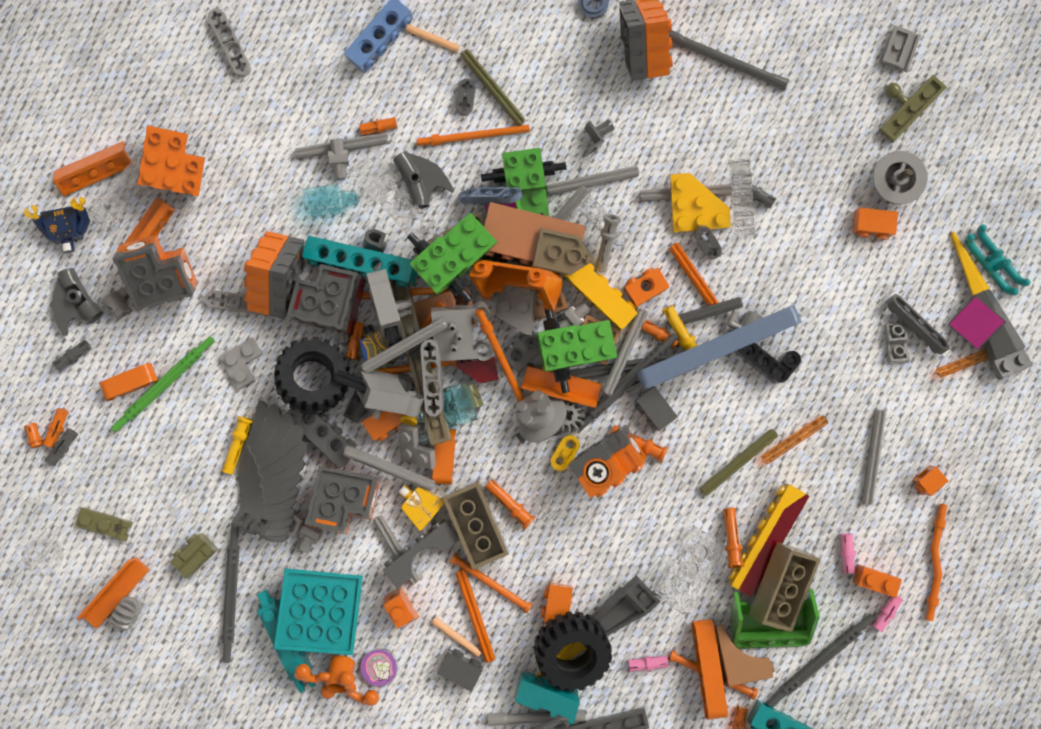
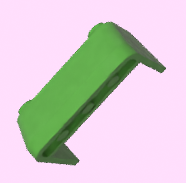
M813 589L808 591L792 632L761 624L748 615L751 609L750 604L739 600L738 592H734L731 603L732 641L738 649L802 647L810 644L820 618Z

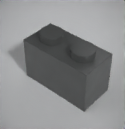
M655 386L635 399L637 403L634 405L641 415L644 413L647 416L648 420L646 422L652 430L656 428L657 431H660L678 418Z
M454 648V650H448L437 674L472 692L483 671V666H481V662L477 659H468L464 657L462 651Z

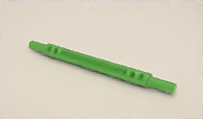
M209 336L197 348L194 347L124 412V415L111 426V429L117 432L129 420L132 421L203 356L202 353L215 340Z

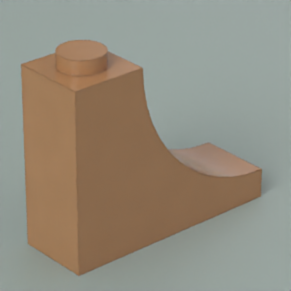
M724 625L714 626L724 686H734L774 678V666L770 658H756L743 653L731 642Z

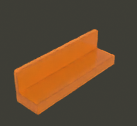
M122 141L55 170L53 182L62 195L66 196L133 167V162L125 151V143Z
M157 197L125 243L158 235L176 209Z
M528 364L521 388L533 392L540 390L548 396L596 408L602 383L570 375L571 379L567 380L570 392L562 394L560 382L555 381L554 371L544 372L543 368Z
M137 557L128 560L76 619L79 621L85 618L98 629L113 613L122 598L129 595L150 569Z

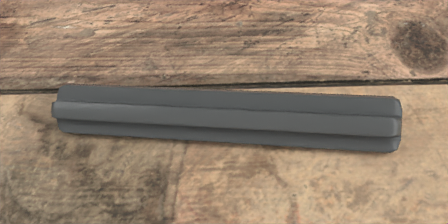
M736 297L678 315L685 325L743 307V302L740 297Z

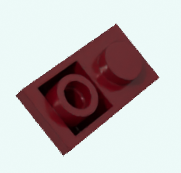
M491 357L486 361L466 359L460 360L461 363H457V368L480 384L499 380L495 357Z

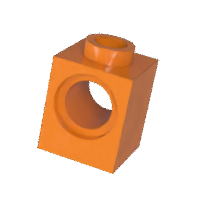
M931 465L912 480L916 484L914 488L921 495L932 496L949 482L937 466Z

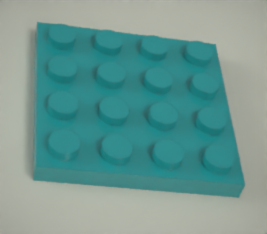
M284 568L273 649L353 655L363 576Z

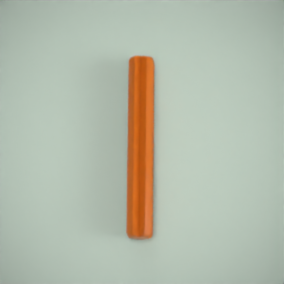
M679 243L670 246V252L706 304L709 306L719 303Z

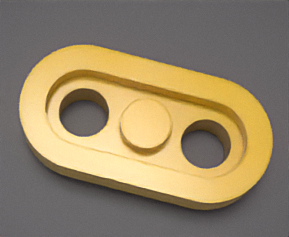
M564 436L553 452L550 464L555 470L564 471L567 469L569 463H571L579 450L580 443L575 436ZM568 441L573 443L571 448L566 447ZM561 457L563 463L557 464L556 459Z

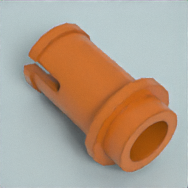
M30 423L29 426L25 425L24 429L29 441L27 445L31 448L42 446L44 440L40 437L37 423Z

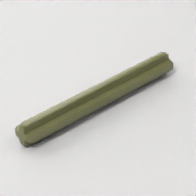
M464 50L461 53V58L517 126H521L525 122L524 116L470 50Z
M769 429L700 487L701 492L708 496L778 437L777 432L774 429Z

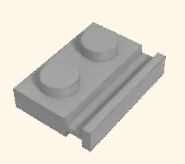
M895 25L880 63L907 72L921 34H914L910 30Z

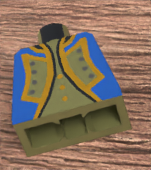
M367 325L362 329L365 338L359 342L365 361L389 348L388 342L382 341L380 331L375 332L372 325ZM390 360L389 362L376 368L375 371H378L398 360Z

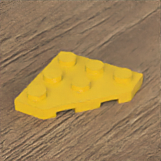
M691 173L670 174L673 232L694 231L700 225H706L709 229L731 227L730 208Z

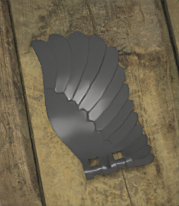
M260 400L239 462L240 510L233 518L231 527L235 529L241 528L244 532L252 535L258 534L260 538L271 542L282 543L287 540L285 535L291 531L289 526L295 521L293 516L296 510L292 507L296 505L298 500L293 498V496L298 494L300 490L296 485L302 480V475L299 472L306 465L302 458L308 452V443L302 440L304 435L303 427L295 425L293 414L285 413L281 415L282 410L278 405L272 404L268 409L265 401ZM246 514H249L250 517L245 522L244 519L246 517ZM263 519L267 520L266 524L260 527Z

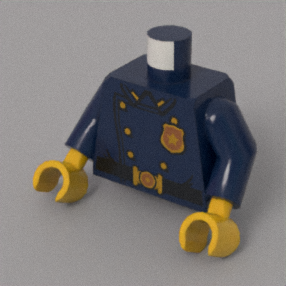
M74 197L70 201L71 207L40 212V215L37 214L38 207L36 205L31 206L34 213L29 212L28 208L24 209V215L28 218H33V223L47 240L56 244H62L63 253L75 251L74 241L84 239V234L90 224L87 210L83 207L86 203L83 197L79 198V203H77Z

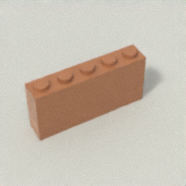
M490 202L484 228L498 243L485 255L494 256L495 253L502 255L501 259L512 261L515 258L519 259L521 264L531 266L540 228L579 236L582 240L586 226Z

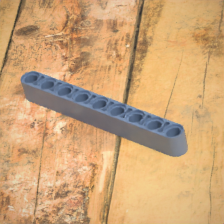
M791 305L635 373L642 389L646 390L801 323L802 320L795 305Z

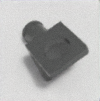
M609 119L597 127H594L591 121L586 123L584 129L595 144L584 151L583 158L599 149L604 143L602 137L614 130L613 123L609 125L611 123Z

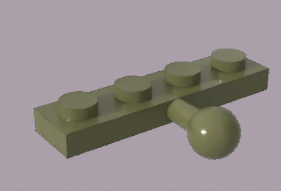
M932 75L908 99L901 93L899 84L890 83L885 89L886 95L889 98H896L902 106L879 131L893 143L947 87L935 75Z

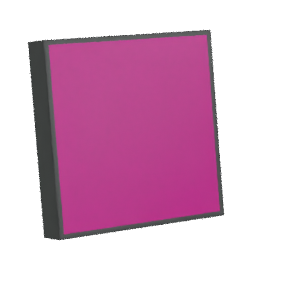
M975 295L948 325L973 347L980 350L1007 321Z

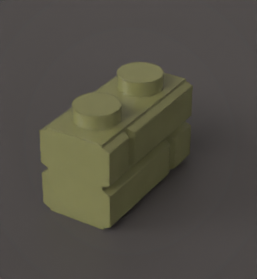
M204 533L193 534L186 541L188 545L184 549L182 547L179 548L172 555L174 559L171 561V564L186 579L191 577L218 550Z

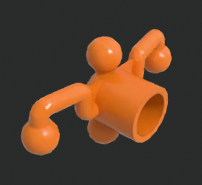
M341 655L331 657L328 671L317 675L311 674V669L307 664H299L295 669L294 677L297 680L311 683L324 682L325 684L321 688V695L325 699L333 698L336 693L345 692L349 697L363 705L373 706L379 701V694L375 690L367 691L364 696L355 691V676L353 674L355 661L350 657Z

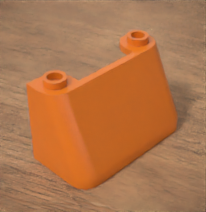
M486 260L476 262L469 275L482 299L492 300V295L496 292L503 293L506 285L539 290L537 294L538 299L543 300L545 309L553 311L563 286L562 278L557 272Z

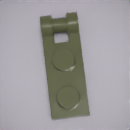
M81 507L75 526L114 537L118 540L127 541L129 536L127 534L128 529L131 528L133 522ZM117 524L121 526L120 531H116Z

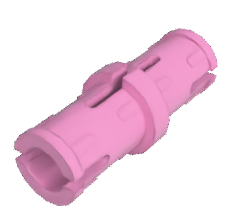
M841 533L842 551H840V556H842L843 573H856L854 563L856 551L853 548V533Z
M899 596L896 598L890 597L885 606L880 608L881 612L872 626L883 633L891 618H895L896 615L894 614L904 600Z
M667 655L628 659L630 672L642 670L651 672V669L669 668Z

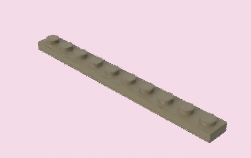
M399 267L394 268L393 275L399 272ZM390 280L395 302L408 299L412 305L409 307L412 314L400 318L402 339H405L421 329L410 285L405 288L396 285L395 281ZM408 350L406 354L416 391L424 396L421 356L414 359ZM428 363L427 371L433 373L431 363ZM430 382L428 385V390L431 393L438 391L435 382ZM439 395L429 397V399L433 398V404L430 406V409H433L434 412L439 409V406L435 405V399L439 398ZM423 400L421 410L431 446L451 441L444 411L435 417L428 415L425 411Z

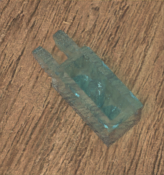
M338 185L302 189L305 212L308 215L311 214V217L322 216V213L330 212L331 215L341 214V211L346 210V206H353L359 202V196L356 192H344Z

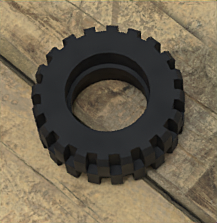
M308 337L301 339L300 343L295 340L291 342V347L286 346L282 350V355L278 356L274 370L276 391L278 395H281L283 403H288L289 408L292 410L297 408L302 414H306V411H309L311 415H317L318 411H322V413L328 412L330 407L335 408L338 402L342 401L348 389V386L334 381V375L337 370L350 374V365L346 361L344 352L340 353V348L336 344L331 346L330 341L324 339V342L319 341V337H313V340H308ZM305 362H318L330 371L331 380L323 389L316 391L306 390L294 381L295 369Z
M572 611L566 612L562 616L558 614L553 620L549 619L545 622L546 626L540 628L538 631L539 635L535 637L534 654L541 676L552 687L556 686L557 689L563 691L564 689L568 691L579 689L581 691L586 686L590 685L591 687L595 685V681H600L604 677L603 673L608 671L609 663L612 661V647L601 623L589 614L584 616L583 612L573 614ZM583 642L588 644L587 650L576 659L562 660L557 658L559 651L570 643Z

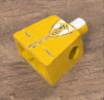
M405 484L398 492L406 500L401 506L402 510L420 531L445 504L442 498L419 486L413 491Z

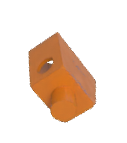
M402 587L396 588L384 596L383 606L397 629L407 626L420 617Z

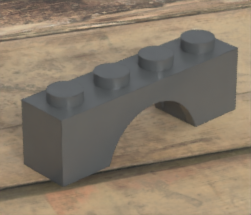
M440 521L436 522L430 527L432 529L431 532L427 535L422 533L415 539L416 543L413 546H405L399 551L401 554L396 559L392 557L384 563L385 567L382 570L397 589L413 577L411 566L418 552L425 548H437L445 552L459 541V538L446 521L442 523Z

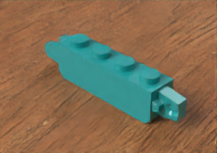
M267 589L257 593L260 601L257 612L274 646L280 599L271 598ZM275 649L290 681H294L300 693L304 692L305 685L303 681L295 679L294 674L299 664H307L311 670L313 669L306 652ZM308 682L311 688L316 686V683Z

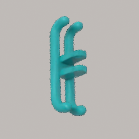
M982 224L977 228V234L991 254L987 257L984 256L973 241L975 236L973 234H968L965 237L966 246L1001 290L1010 296H1016L1019 290L1011 288L997 271L1004 268L1009 276L1021 286H1029L1031 281L1024 279L1011 265L1012 261L1005 258L1003 255L1004 251L1002 249L999 250L986 234L987 226Z

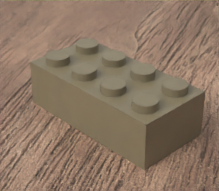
M479 481L442 497L473 570L509 555L508 547Z
M777 542L748 615L761 624L792 632L821 559L807 551Z

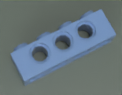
M389 0L344 52L346 59L361 72L369 71L375 64L374 60L378 56L384 55L388 44L391 41L395 42L402 28H406L411 23V10L399 0ZM392 19L397 20L393 25L388 24ZM377 34H384V37L381 39L375 38ZM365 48H372L371 52L363 53Z

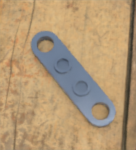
M480 187L478 189L469 188V190L467 188V191L463 190L458 195L463 204L480 205L490 204V202L509 204L523 197L519 187L510 189L509 187Z

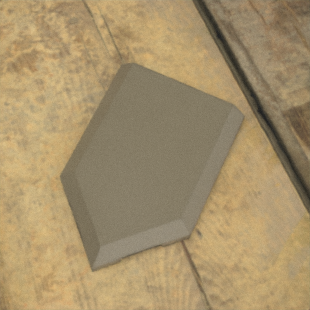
M540 228L532 267L572 275L594 261L579 236Z

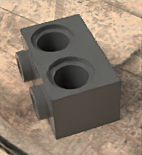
M533 330L532 337L522 333L518 336L520 340L516 344L511 342L503 349L505 351V358L517 372L521 371L540 354L537 337ZM528 339H534L537 345L535 348L529 349L526 347L525 342ZM512 352H521V360L513 361L511 359Z

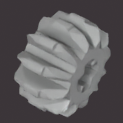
M566 401V414L573 415L571 416L572 420L568 421L566 419L560 431L564 432L567 428L568 434H571V428L574 427L577 432L579 431L577 424L580 426L584 425V422L579 419H584L585 414H580L583 408H577V403H573L570 406V402Z
M130 596L122 598L112 613L111 624L119 630L126 631L130 629L141 613L142 602Z

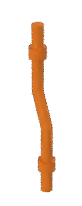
M939 504L937 518H934L933 523L935 528L930 551L934 578L930 596L927 597L926 604H928L925 617L929 621H933L936 606L938 607L940 600L938 595L942 580L939 545L942 530L946 526L945 515L947 505Z

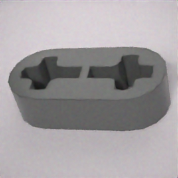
M469 78L461 80L458 86L456 110L463 116L469 115L474 106L476 86L474 81ZM466 84H470L472 88L468 90V95H465V89L462 88L466 87ZM464 99H467V106L470 107L463 111L460 105H463Z
M706 225L696 227L694 237L700 248L709 259H717L722 253V248L713 232ZM701 230L707 232L705 235L708 240L705 241L702 237H699ZM710 243L714 248H716L714 254L709 252L710 248L708 247V244Z

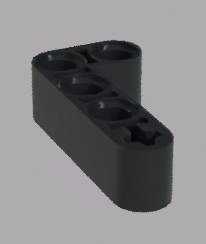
M756 343L748 345L752 348L750 356L744 353L745 347L734 351L773 383H783L788 380L801 362V356L796 351L784 352L776 360ZM788 355H792L794 358L792 365L786 361ZM762 357L767 360L765 368L759 364V360ZM777 369L782 372L780 380L774 376Z

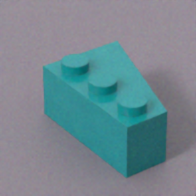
M532 672L520 673L515 690V702L539 711V708L550 711V716L555 718L558 714L568 718V723L574 725L580 704L577 689L575 691L559 690L556 686L552 687L548 684L547 680H544L543 677H539Z

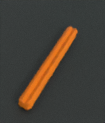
M464 569L458 570L455 574L486 663L495 660V655L467 573Z

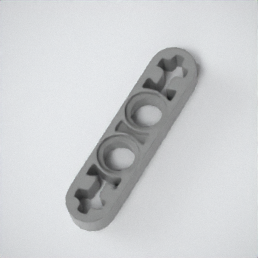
M212 9L208 14V20L233 71L240 77L248 76L251 72V65L227 16L221 9ZM216 14L220 16L219 18L223 25L219 26L218 22L214 20ZM225 30L231 33L228 39L221 38V34ZM232 47L239 49L238 54L235 56L229 54V50ZM240 59L241 63L245 66L243 72L239 69L240 66L236 60Z
M215 290L209 291L205 295V302L209 307L264 315L247 311V302L244 300L245 295ZM214 294H216L217 298L224 299V306H222V302L218 301L213 304L210 301V297H214ZM236 297L238 299L236 307L229 306L228 301L230 298Z
M428 339L421 344L420 349L424 405L426 413L435 417L444 410L441 355L439 343L434 339ZM429 343H431V346H435V350L432 351V357L436 356V359L426 360V357L430 356L429 350L425 349ZM428 363H435L437 366L435 373L427 371ZM430 382H435L438 385L436 393H431L428 390ZM439 395V398L435 399V405L439 406V409L434 412L433 409H430V406L433 404V398L429 399V397Z

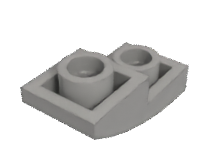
M903 322L885 324L889 365L909 363L910 357L907 348V341L909 339L906 326Z

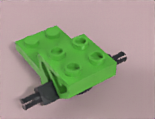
M541 148L502 153L504 168L492 169V173L481 174L482 182L494 180V183L506 182V187H509V189L519 187L523 195L519 200L522 210L537 214L543 212L546 216H549L544 176L555 175V171L567 170L566 162L556 164L553 161L542 162Z
M470 212L442 238L438 237L430 245L424 239L420 241L411 232L407 239L415 246L413 251L418 256L409 264L437 295L448 288L455 296L460 295L466 303H469L473 297L465 290L467 286L460 278L498 242Z
M545 309L547 319L543 321L545 331L536 333L543 370L544 372L554 371L555 381L560 382L562 394L570 392L567 381L571 379L569 368L618 358L610 320L560 328L559 319L554 318L553 310Z

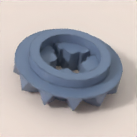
M579 0L578 3L584 16H589L593 19L594 17H601V15L606 13L609 0H593L594 2L599 1L596 5L597 9L593 5L588 6L591 2L590 0Z

